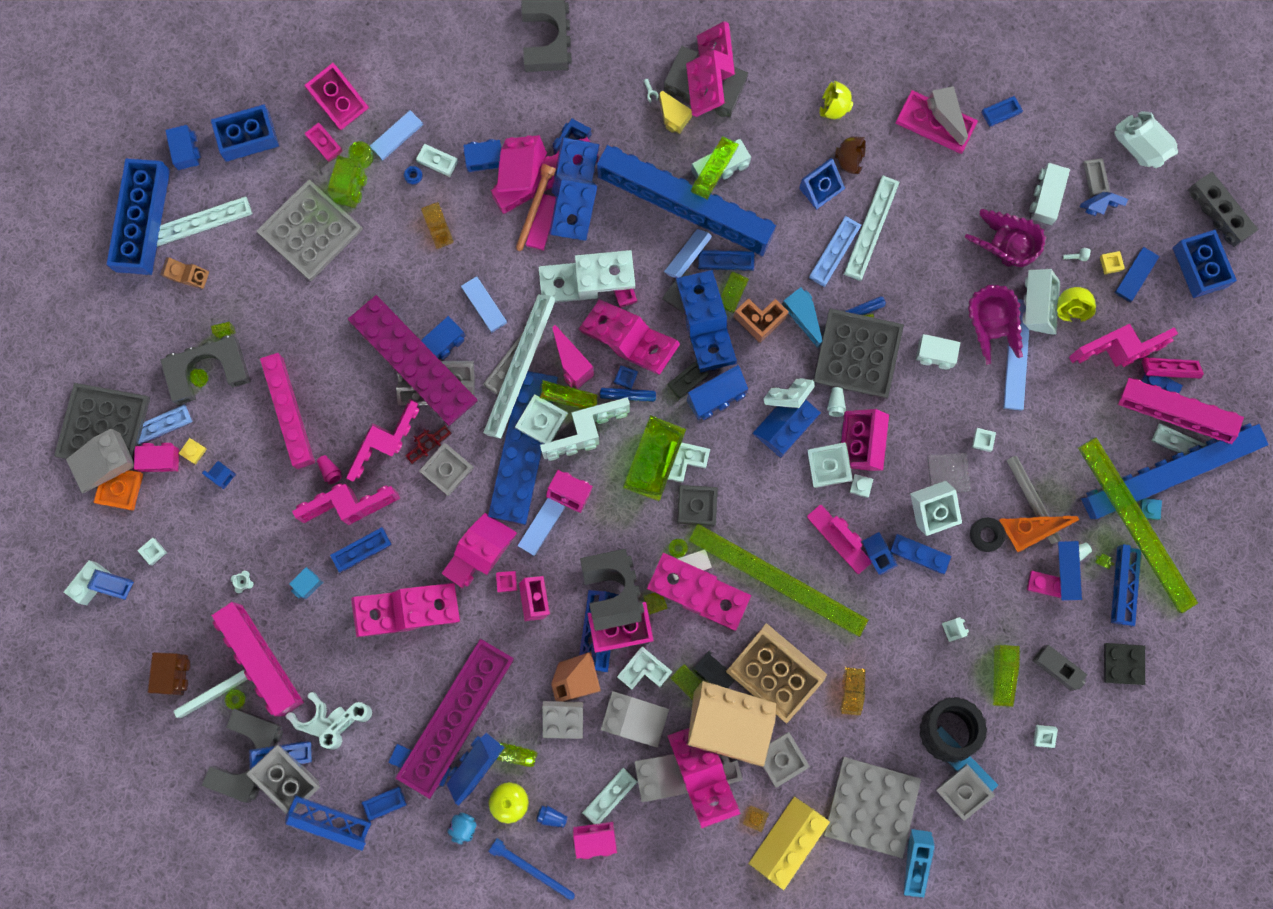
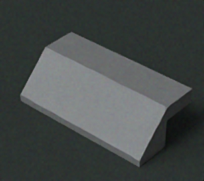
M441 361L474 395V361ZM398 374V384L396 387L397 404L407 405L409 399H412L418 405H428Z

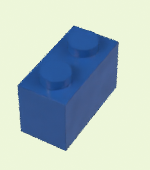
M188 125L165 130L172 163L176 169L181 170L198 166V159L201 158L198 147H195V142H197L195 131H191Z
M489 139L486 142H470L467 145H463L468 172L499 168L502 149L500 140Z
M447 316L421 341L439 360H444L449 356L450 350L454 346L458 347L464 342L465 333Z

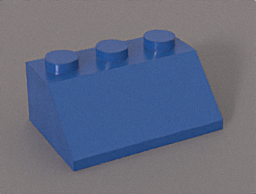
M739 365L688 392L687 403L697 420L701 418L706 420L713 415L712 412L719 409L722 411L730 406L729 403L736 400L738 402L746 397L745 394L748 391V387Z
M806 399L800 408L776 406L752 434L777 456L782 458L819 417L821 412Z
M487 733L481 738L479 736L475 738L471 744L473 749L470 753L468 751L464 753L459 760L462 762L459 768L455 766L448 775L451 778L447 786L455 804L458 806L472 793L505 748Z

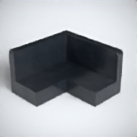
M709 650L692 670L705 682L729 688L735 679L726 672L727 669L711 656L712 652Z

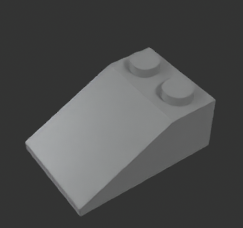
M112 428L93 437L66 459L82 493L134 468V461L121 434Z
M612 691L601 730L658 748L669 709Z
M278 744L246 773L286 814L295 795L309 799L320 788L319 781ZM297 802L293 812H295L302 804Z
M674 754L634 761L641 802L688 793Z

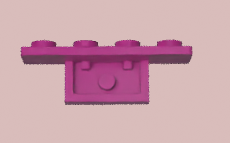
M819 505L807 516L808 520L856 574H860L872 563L870 558L860 548L863 545L861 538L857 533H852L847 528L849 525L842 517L838 518L836 516L833 518L822 505Z

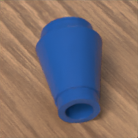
M541 805L536 821L540 822V825L564 828L568 816L548 805L546 807Z

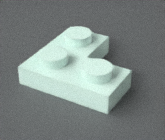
M800 378L796 379L789 389L771 388L764 397V403L771 406L800 408L815 387L814 381Z
M673 441L664 479L683 483L687 465L706 469L710 449Z
M641 647L617 678L630 689H633L641 678L646 675L660 687L672 671L644 647Z

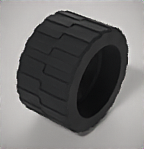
M949 697L939 701L922 717L919 728L923 746H925L929 754L933 755L937 760H942V762L956 763L965 760L981 749L986 740L987 727L986 720L982 715L983 713L974 703L969 702L967 699ZM946 712L953 713L965 722L969 731V739L964 747H952L941 739L937 731V719L941 714Z

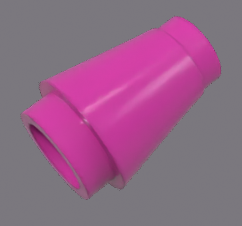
M326 455L317 459L325 482L331 485L342 478L341 470Z

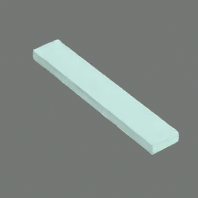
M882 175L844 275L859 281L862 280L899 181Z
M245 196L161 225L157 246L252 215L247 197Z

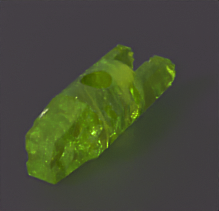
M499 742L505 748L497 760L534 767L535 759L537 758L535 750Z

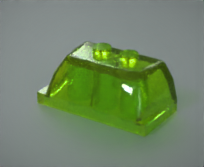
M650 415L622 488L659 502L686 429Z

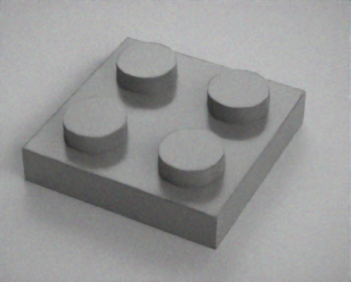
M444 442L419 472L449 497L474 467Z
M543 701V738L583 739V702Z
M789 732L769 744L763 768L775 788L810 767Z
M965 764L936 789L963 821L995 797L991 789L968 764Z

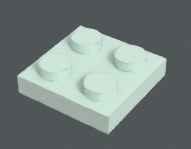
M534 394L515 428L542 444L553 441L568 413Z
M846 443L808 450L814 488L853 481Z

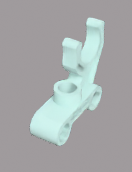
M310 692L308 698L316 705V714L312 720L301 723L294 713L289 712L286 714V718L291 721L295 729L320 737L319 742L322 747L335 750L342 744L340 734L355 720L360 722L368 721L372 716V710L368 705L357 702L346 711L342 707L335 709L326 718V704L318 698L316 693ZM359 708L364 709L362 716L357 715ZM333 735V743L329 745V736Z

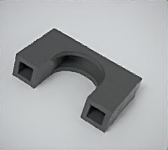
M521 0L523 22H549L559 32L556 40L550 45L523 48L525 72L568 70V64H572L571 52H567V47H571L570 36H567L566 31L570 30V20L566 19V14H569V2H565V0Z
M681 45L664 82V90L668 95H677L682 97L685 102L690 103L686 63L698 58V52ZM734 67L735 75L725 80L723 84L725 104L713 109L719 116L731 117L747 82L748 72Z
M224 336L219 341L205 342L200 347H190L182 353H171L166 355V358L160 359L173 403L178 406L196 400L190 375L193 367L199 361L206 358H214L221 361L227 382L232 388L251 382L239 340L235 336Z
M626 548L580 558L585 585L602 581H616L624 586L623 591L612 599L589 603L595 631L641 622V613H644L643 602L638 601V597H641L638 585H634V582H637L635 570L631 571L630 569L633 567L632 557L627 556Z
M240 709L233 710L226 726L230 730L249 737L255 744L256 749L274 746L283 735V731H281L282 725ZM210 766L202 783L203 787L245 803L255 800L259 793L258 785L246 774L248 771L242 774H235L217 766Z

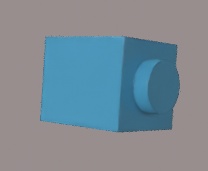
M306 567L289 584L293 587L291 591L296 597L307 599L323 581L311 569Z

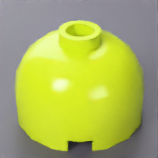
M837 81L831 82L823 94L822 98H825L824 108L820 106L819 114L828 119H840L847 112H850L853 102L851 101L852 95L848 87Z
M1072 287L1063 291L1057 301L1058 317L1065 321H1072L1070 317L1081 319V322L1092 318L1096 312V302L1093 294L1081 287Z
M516 783L500 784L490 795V812L495 819L502 823L517 822L523 818L528 810V795L524 788Z

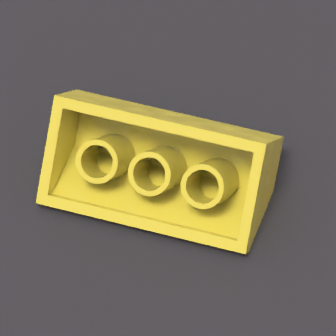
M793 797L749 864L781 889L785 890L830 821L796 797Z

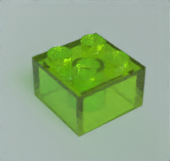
M337 156L327 188L328 193L336 204L356 208L357 203L361 202V189L367 183V175L360 161Z

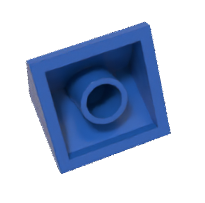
M830 158L801 180L799 189L811 204L818 209L842 192L845 186L834 160Z

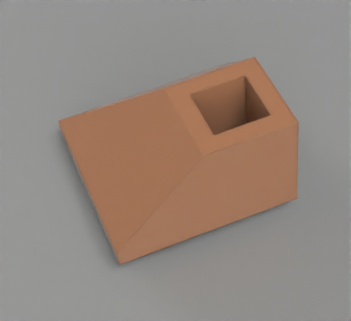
M591 652L558 663L551 683L555 701H571L601 691Z

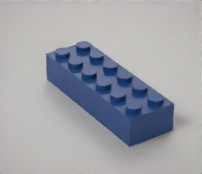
M125 158L106 264L117 273L152 275L170 174V169L162 161Z

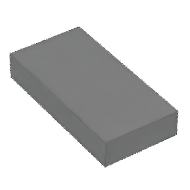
M1103 158L1084 161L1090 196L1093 197L1102 192L1110 193Z

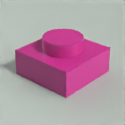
M633 289L614 291L619 308L637 303Z
M516 571L496 573L498 593L517 591Z

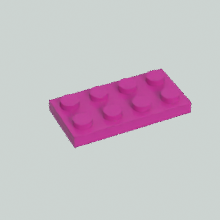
M911 90L895 124L962 154L978 120L962 113L968 138L964 145H960L933 116L932 110L928 108V97Z

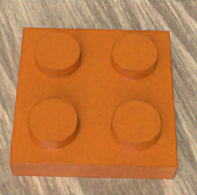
M128 470L99 485L94 503L134 511L143 473Z

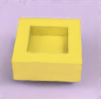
M1120 251L1100 256L1104 274L1119 272L1125 269Z
M189 438L178 454L196 465L207 449Z

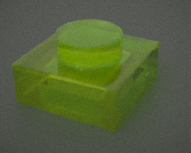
M230 321L211 326L212 333L220 339L236 333Z

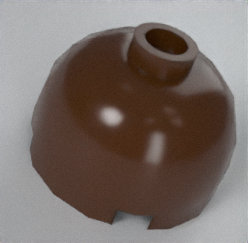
M848 137L841 143L840 148H836L835 158L838 159L839 166L845 172L851 174L861 173L862 167L858 166L862 162L863 157L865 158V137Z

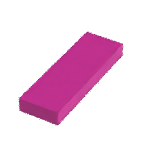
M543 194L529 231L526 246L540 250L545 249L556 197Z
M1143 358L1142 360L1146 376L1201 379L1204 374L1197 360Z

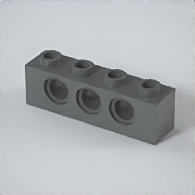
M1213 172L1195 182L1188 189L1191 197L1202 206V211L1213 220L1215 228L1221 230L1225 235L1226 242L1232 244L1233 247L1258 231V228Z

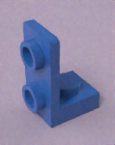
M572 118L569 123L564 125L560 138H556L553 143L554 155L560 150L562 137L569 138L571 133H573L577 139H584L586 137L589 139L591 137V128Z

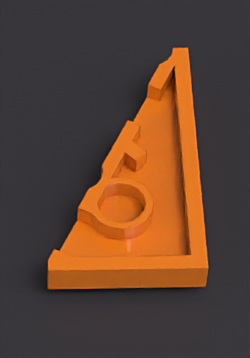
M1049 516L1014 519L1001 518L999 521L1019 553L1079 521L1078 516Z

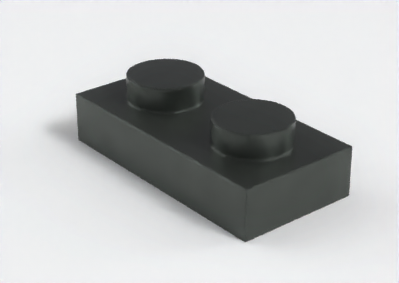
M695 361L670 381L668 387L681 399L706 379L709 374L707 371L700 372L697 361Z

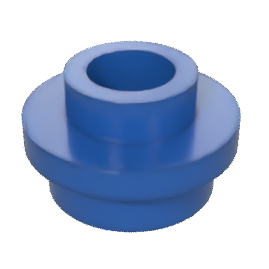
M410 166L405 170L404 178L407 183L414 185L422 180L423 174L420 168ZM412 173L417 174L415 178L410 177Z

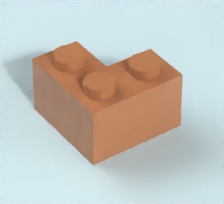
M748 298L735 311L734 318L761 343L787 318L789 311L776 299L761 311Z

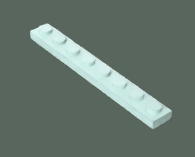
M541 294L537 296L483 432L488 436L501 439L547 320L556 300L554 297Z

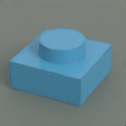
M1142 499L1140 501L1139 518L1160 520L1162 500Z

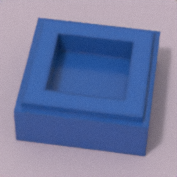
M620 365L614 384L632 389L638 371Z

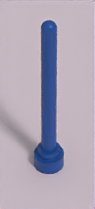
M497 838L488 851L494 856H503L567 899H574L575 894L506 849V846L503 844L504 842Z

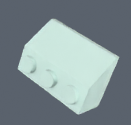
M1052 269L1029 270L1028 277L1025 278L1027 294L1024 295L1026 312L1023 313V324L1032 331L1057 335V301L1059 298L1060 280Z

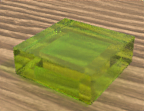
M656 593L643 596L649 615L668 609L663 596Z

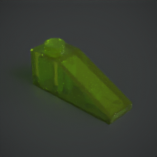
M994 646L993 705L1014 706L1019 672L1020 646Z

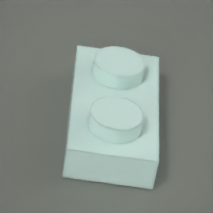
M426 144L423 145L416 158L418 163L449 177L458 163L457 158Z

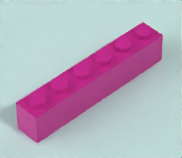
M586 137V138H584V139H578V140L590 142L589 139H588V137ZM559 151L552 157H545L543 164L556 169ZM580 154L573 157L574 164H579L582 160ZM541 171L538 173L532 190L498 192L497 185L491 190L492 197L503 214L534 198L542 177L540 175ZM554 176L548 180L545 191L552 188Z
M279 353L260 358L292 466L300 469L315 464L283 357Z
M1132 378L1127 380L1118 403L1119 406L1229 444H1233L1238 437L1244 419L1243 416L1235 412L1225 411L1215 405H1208L1197 399L1187 398L1177 392H1170L1161 389L1159 386L1149 385L1139 379Z

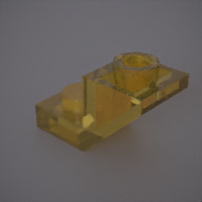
M436 202L421 208L436 249L454 243L439 203Z
M845 667L842 680L844 695L840 708L841 714L861 715L865 700V669Z

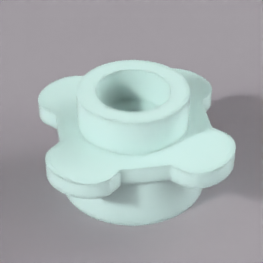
M242 571V573L231 577L235 592L242 593L243 590L253 587L254 583L250 580V573L248 571Z

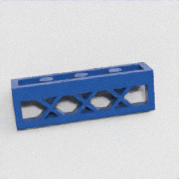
M1122 544L1117 546L1111 623L1135 626L1141 549L1131 548V545ZM1130 552L1136 553L1135 562L1131 565L1129 564ZM1130 570L1134 575V580L1128 584V574ZM1127 588L1132 593V600L1126 603ZM1126 608L1131 613L1130 621H1125Z
M589 590L579 656L591 652L595 670L608 672L611 650L595 653L593 642L589 645L588 639L591 635L587 613H591L589 603H594L595 595H599V601L612 599L619 594Z
M296 795L285 817L287 825L363 851L366 844L365 837L371 825L369 821ZM297 802L306 805L308 809L307 812L301 815L293 812ZM321 810L325 812L327 818L317 821L312 813ZM341 817L344 818L346 825L337 828L333 826L331 820ZM356 824L364 826L360 836L352 833L350 827Z

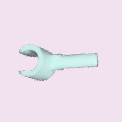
M645 79L644 83L648 92L647 100L651 103L650 95H655L656 100H658V93L652 90L648 79Z
M1081 248L1079 254L1063 255V260L1079 259L1087 261L1091 250Z

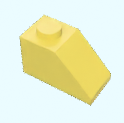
M661 91L660 106L664 125H666L670 132L680 134L692 117L691 109Z

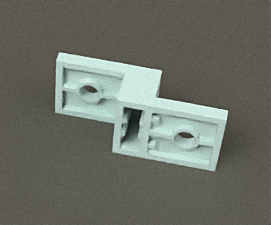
M632 250L575 255L576 263L539 266L541 295L554 297L556 299L555 303L597 299L598 292L635 289ZM612 267H617L620 273L612 275L609 270ZM562 279L564 281L563 287H555L554 281Z
M628 397L572 412L577 435L540 445L544 459L548 458V461H552L565 453L567 456L577 454V450L585 448L586 451L595 449L596 445L599 444L595 422L602 424L608 422V418L616 417V419L626 417V413H630Z

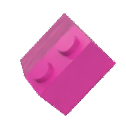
M334 62L304 85L305 89L340 130L369 108Z
M540 135L506 138L500 153L497 182L498 192L532 190L547 154Z
M554 325L552 329L564 373V381L570 388L574 386L578 390L594 376L593 366L560 329Z
M484 513L460 539L454 555L488 575L516 537L517 532Z
M643 602L644 613H641V622L598 631L594 629L591 613H587L595 653L653 642L646 602Z

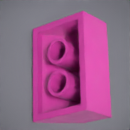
M877 409L845 411L841 443L847 444L850 468L866 471H883L889 414Z

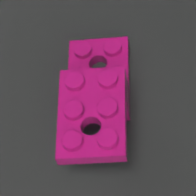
M725 21L697 35L699 57L686 63L691 112L696 117L725 104L722 80L735 75L729 23Z
M600 299L579 328L581 333L609 345L619 357L658 375L661 374L680 345L678 340L650 329L640 316ZM607 319L604 324H601L603 320ZM658 348L656 353L651 354L654 349Z
M1128 324L1080 347L1069 356V359L1072 363L1078 361L1080 364L1090 359L1094 354L1097 356L1107 351L1115 367L1122 365L1124 368L1135 360L1150 355L1153 351L1157 352L1165 348L1166 345L1174 341L1172 338L1178 335V332L1174 327L1141 343L1131 324Z
M409 399L393 432L371 423L347 472L346 479L354 482L355 478H360L364 470L362 464L364 460L368 461L372 454L370 447L392 457L394 453L398 454L402 446L400 440L403 435L407 436L411 428L409 422L411 418L415 419L419 412L416 401Z
M340 483L331 488L332 491L316 495L311 502L300 503L292 512L296 519L306 523L335 507L341 520L347 525H351L399 500L400 497L392 486H383L377 490L378 493L372 496L366 495L358 502L353 490L348 485Z
M665 553L662 554L647 587V590L683 605L682 608L734 631L737 630L751 598L750 594L716 580L717 576ZM676 574L679 578L678 583L670 584L667 580L668 575ZM722 600L730 601V610L724 611L721 609L720 603Z
M454 583L403 588L392 593L351 598L356 637L412 631L420 627L460 622ZM435 600L441 602L442 607L440 610L434 607ZM371 610H375L378 613L377 620L371 619Z
M689 728L668 735V740L701 828L739 815L740 811L727 782L719 755L694 746L688 747ZM712 802H719L715 806H710Z

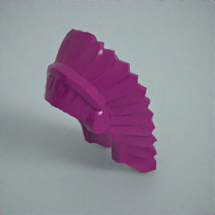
M985 209L980 210L981 218L991 229L997 231L992 242L988 243L969 234H966L964 237L996 255L1007 267L1012 265L1024 267L1033 263L1043 252L1046 240L1044 229L1040 228L1039 224H1034L1032 219L1026 220L1024 217L1018 218L1008 213L1003 215L1000 211L997 213L993 210L988 212Z
M987 285L978 292H974L972 298L969 299L968 316L972 319L973 326H975L986 365L991 364L992 348L990 340L1001 338L1002 336H1007L1008 344L1016 357H1023L1021 351L1023 347L1022 337L1020 335L1022 329L1019 318L1021 313L1019 310L1020 303L1013 290L1008 289L1006 286Z

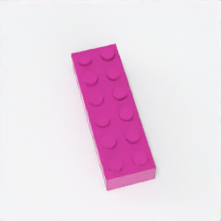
M231 602L211 615L214 619L212 622L214 627L218 631H222L225 636L223 641L229 648L232 647L235 654L233 656L239 665L242 664L246 670L244 671L245 676L250 682H254L256 688H254L255 692L260 698H264L267 703L265 707L271 715L286 716L287 713L304 703L243 605Z

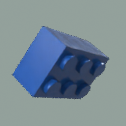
M265 104L211 119L219 152L226 162L279 147L271 115Z
M1216 229L1183 239L1173 247L1193 298L1228 288L1237 281Z

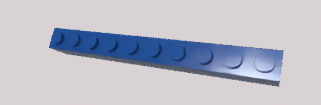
M1251 423L1242 425L1238 437L1233 444L1212 438L1205 441L1206 445L1203 447L1199 444L1189 448V453L1183 454V452L1171 456L1172 460L1166 461V459L1154 463L1156 467L1151 469L1149 467L1142 468L1137 471L1138 474L1135 476L1128 474L1121 477V481L1116 484L1112 481L1103 485L1104 489L1098 491L1096 488L1086 492L1087 496L1081 498L1090 519H1098L1268 446L1269 444L1260 424L1251 425Z

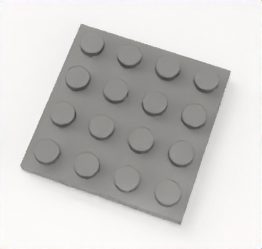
M308 180L256 232L311 282L363 228L312 181Z
M843 757L828 816L830 823L825 829L824 836L903 859L921 779Z

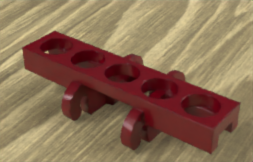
M445 425L434 434L431 433L429 435L428 432L430 431L423 428L424 432L418 437L414 435V442H418L417 447L405 455L412 464L424 455L427 457V453L437 445L440 447V443L452 434ZM446 430L448 433L442 437L440 432ZM427 435L429 439L421 443L419 440ZM428 441L432 442V447L429 449L425 447V443ZM413 453L417 454L416 458H414L413 460L410 459V456Z

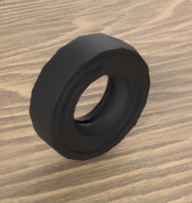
M981 518L971 527V542L980 551H995L1005 541V529L994 518ZM988 527L994 531L995 537L993 541L985 542L981 538L980 533L983 528Z

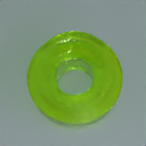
M194 369L190 372V380L196 387L201 388L208 382V375L203 369Z
M674 539L669 544V552L675 558L684 557L688 552V545L683 539ZM681 546L682 550L678 552L675 550V547Z
M1103 553L1100 556H1095L1097 558L1095 563L1107 569H1110L1111 565L1114 566L1115 564L1111 562L1113 558Z
M231 690L225 696V704L232 710L240 709L245 703V695L240 690ZM234 696L239 698L236 704L232 702Z

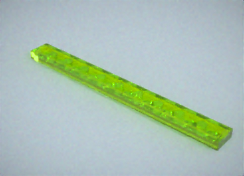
M1097 437L1078 447L1178 612L1183 614L1198 604V601Z
M697 524L688 540L690 543L706 550V552L857 637L861 636L869 619L700 524Z

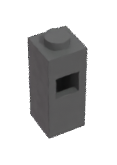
M1044 645L1033 659L1035 664L1070 691L1081 689L1086 682L1084 679L1088 674L1050 645Z

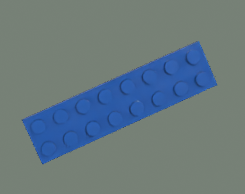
M527 371L510 415L488 517L524 525L527 524L542 455L540 447L542 443L517 430L515 426L534 394L553 404L558 381L556 376Z

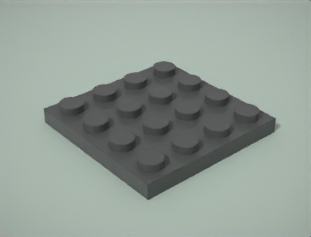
M829 308L822 338L823 342L821 343L815 370L814 383L840 387L844 390L888 399L904 324Z
M74 383L54 456L67 459L93 437L112 428L121 434L134 461L135 446L139 444L150 397Z

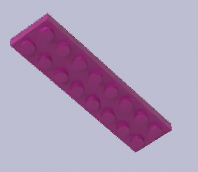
M377 295L348 318V321L448 426L478 402L477 398Z
M479 640L396 776L397 780L425 797L432 798L513 663L514 658L484 640Z

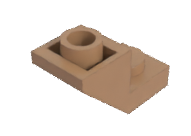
M167 257L160 275L178 283L204 289L209 271L194 264L185 265Z

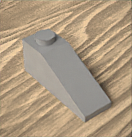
M954 86L933 90L927 100L928 108L932 110L933 116L960 145H964L968 134Z

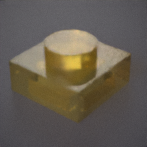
M750 805L743 824L762 832L769 813Z

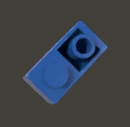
M880 532L862 541L879 575H883L898 567Z

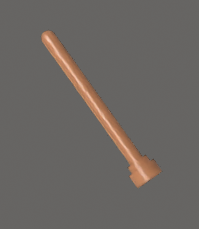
M546 164L541 166L540 175L542 177L517 242V251L523 250L548 180L555 175L556 169Z

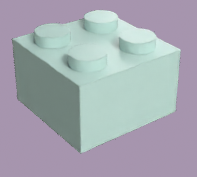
M947 481L910 493L917 527L926 536L962 523L956 489Z

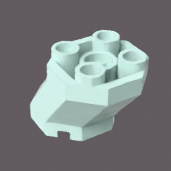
M1142 111L1138 113L1139 116L1136 118L1131 115L1116 125V138L1138 160L1141 166L1158 168L1170 157L1178 154L1175 139L1155 120L1151 112Z

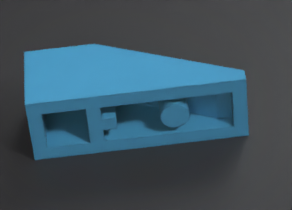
M800 287L787 297L782 305L789 311L788 314L818 348L823 340L812 296L807 290L804 291Z
M911 829L907 850L904 895L923 898L925 896L935 848L932 832Z

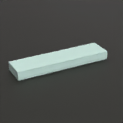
M242 670L175 709V716L183 718L248 680L244 674L246 670Z

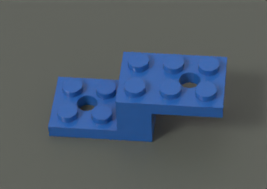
M562 137L551 191L556 196L549 231L550 235L587 240L597 191V185L592 182L599 150L598 143ZM580 154L582 157L581 162L574 164L573 157ZM570 214H575L576 220L574 223H567V217Z
M713 270L676 278V284L685 311L686 327L699 371L705 372L737 364L727 330V315ZM696 289H702L704 291L702 294L694 293ZM714 347L717 348L719 351L713 354L710 353L708 350Z

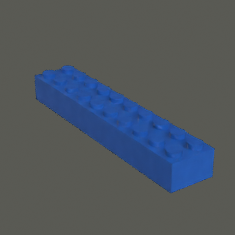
M607 145L597 163L598 178L761 256H764L773 238L776 225L767 218L762 219L750 210L745 211L736 203H728L719 195L709 194L704 188L700 186L695 187L683 178L678 179L666 170L661 171L652 163H644L635 155H627L618 147Z

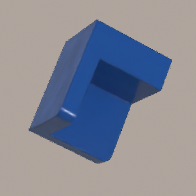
M219 461L215 463L209 472L205 470L202 472L203 475L222 489H225L236 475Z

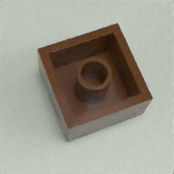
M152 652L148 693L184 695V691L188 689L186 671L190 670L191 665L188 655Z

